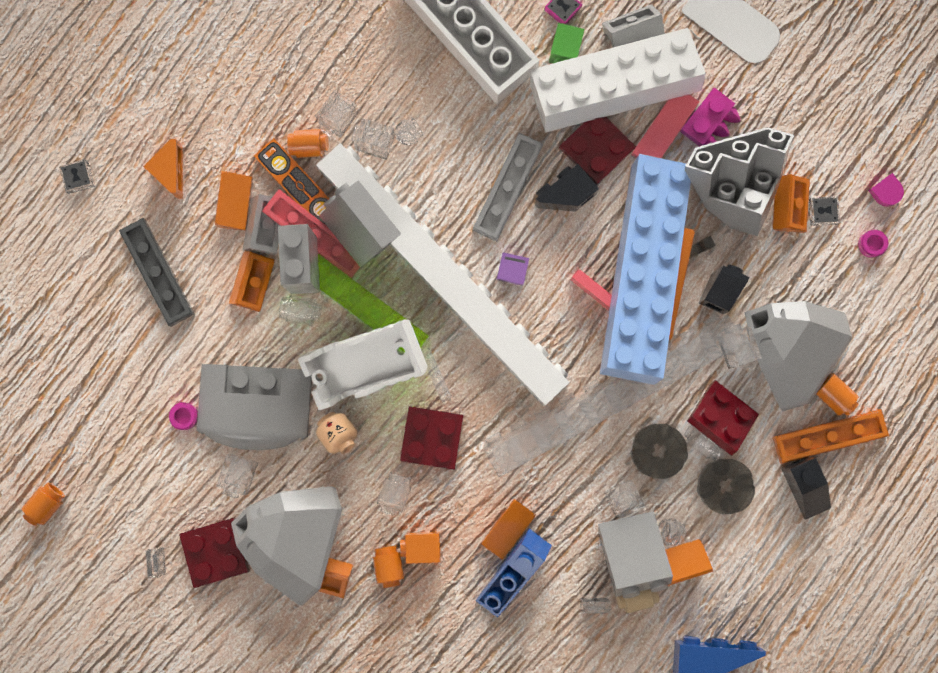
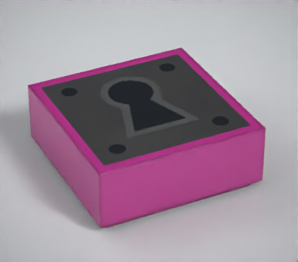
M550 0L545 6L544 11L557 22L567 25L582 8L583 4L578 0Z

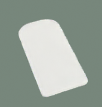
M688 0L682 8L683 14L748 62L759 63L765 60L779 42L780 32L778 27L744 0Z

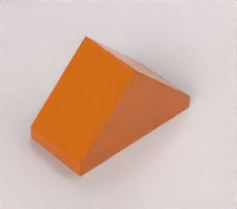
M170 139L143 167L177 199H183V145L177 139Z

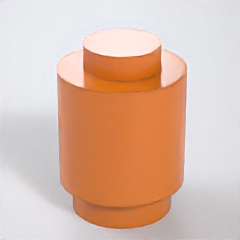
M321 129L296 130L294 133L288 134L287 147L289 155H296L297 158L323 157L324 151L329 149L327 134H323Z
M46 483L44 487L40 486L22 507L24 512L23 518L34 526H37L38 523L45 525L63 504L64 493L51 483Z
M397 546L374 549L373 563L377 584L383 583V588L399 586V580L405 578L400 552H397Z

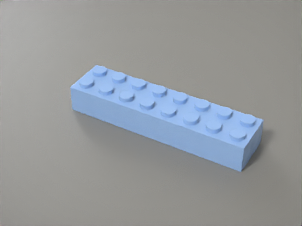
M639 154L631 166L600 374L652 385H655L664 378L691 184L685 172L686 163Z

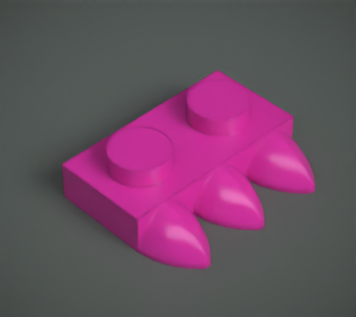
M713 88L680 132L699 147L717 142L711 134L718 137H729L728 127L723 120L730 123H740L739 113L734 107L736 103L716 88Z

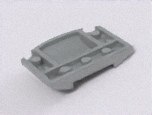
M202 364L197 431L201 434L204 433L210 439L222 445L245 450L276 449L288 446V444L293 443L299 438L303 440L308 437L312 378L311 376L305 377L301 369Z

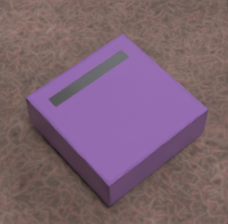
M503 252L497 280L523 286L529 258Z

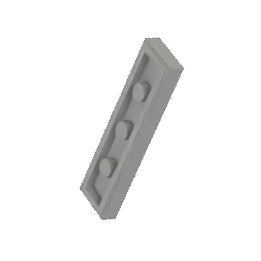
M518 134L472 231L496 242L498 241L538 158L543 143L524 134Z

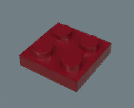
M607 117L584 122L559 146V149L575 165L579 164L596 185H599L636 148Z
M714 380L703 394L687 422L732 456L739 450L759 413L718 381Z
M409 406L400 461L455 470L463 415Z
M235 517L179 534L193 588L250 571L247 560L236 546L231 525L236 519Z

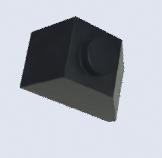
M806 457L781 468L804 519H809L831 509L828 482L816 457Z

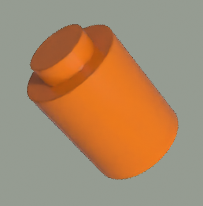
M834 373L827 376L816 393L838 416L851 414L859 405L856 402L859 396Z

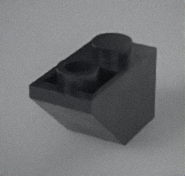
M579 164L572 169L568 166L557 175L559 180L550 186L547 183L536 192L538 197L535 199L534 204L537 208L576 212L598 193L599 188Z
M723 265L711 274L699 304L721 314L729 312L750 277L744 275V271L734 265H727L726 267Z

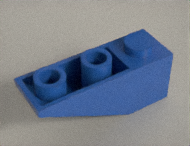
M529 529L475 601L498 618L545 562L552 545Z
M683 636V641L675 640L673 673H728L766 656V651L757 646V642L740 640L739 645L729 644V640L712 638L711 643L700 642L698 637Z

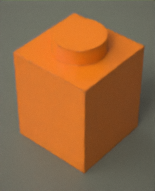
M440 532L406 533L405 540H400L401 557H406V564L440 563Z

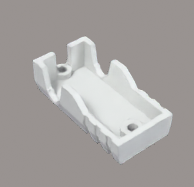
M402 320L395 324L372 330L371 332L328 344L322 348L307 352L298 358L305 377L311 376L312 381L317 385V388L311 393L318 410L331 407L353 394L355 399L374 393L387 385L391 386L399 381L404 382L412 377L422 376L428 367L410 320ZM399 347L404 348V354L399 352ZM317 374H321L323 376V380H320L317 377Z

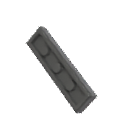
M141 218L120 229L119 232L168 326L172 327L194 315L195 313L146 219Z

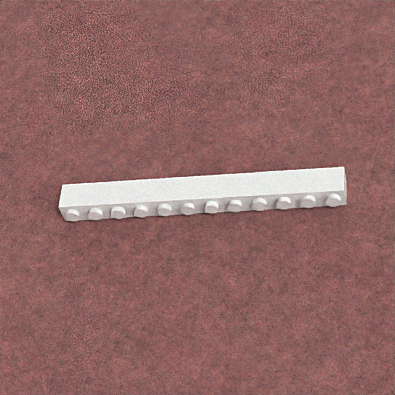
M341 143L338 144L316 165L319 172L336 189H339L345 183L350 187L358 180L401 233L390 246L543 406L548 404L569 383L566 379L568 373L558 363L554 366L547 359L549 353L539 343L534 345L528 339L530 334L520 323L516 326L509 319L511 316L509 311L502 304L496 306L489 299L492 296L489 290L483 284L477 286L470 279L473 274L463 264L458 266L452 260L454 254L444 244L439 246L433 240L435 235L425 224L420 227L414 220L417 217L407 205L401 207L395 199L398 196L387 185L383 188L376 181L379 179V176L371 167L367 166L364 168L358 162L361 158L350 146L346 149Z

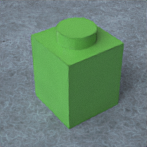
M558 23L549 63L554 64L578 57L585 29Z

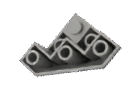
M767 127L696 147L685 165V172L708 211L730 228L758 236L779 187L794 135Z
M807 301L770 303L744 312L749 336L760 368L780 409L786 411L810 404L852 340L846 314Z
M332 486L276 493L248 506L231 523L236 546L258 576L296 604L303 606L321 588L342 507L336 489Z

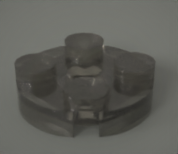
M650 424L643 427L635 435L632 443L631 458L635 467L642 474L654 479H666L676 475L683 468L684 463L688 459L687 444L682 434L676 428L668 424ZM655 444L665 446L666 448L664 451L665 456L662 459L659 456L654 457L652 455V452L655 451Z
M716 459L702 469L698 477L697 493L703 504L716 513H738L746 509L753 500L755 494L753 476L748 467L740 461ZM730 479V486L733 489L731 492L725 491L723 494L720 491L721 486L719 484L721 481Z

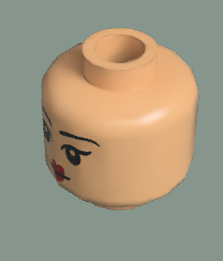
M330 412L318 421L316 436L329 453L341 452V454H345L354 448V441L358 432L345 414Z

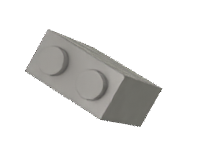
M359 180L350 187L345 183L333 193L334 196L324 203L326 209L319 215L360 268L380 254L401 235L400 231Z
M308 224L278 226L281 286L291 294L319 293L317 236Z
M654 511L598 524V534L616 597L623 595V598H632L638 596L640 591L651 589V592H658L668 588V585L672 582L673 574Z

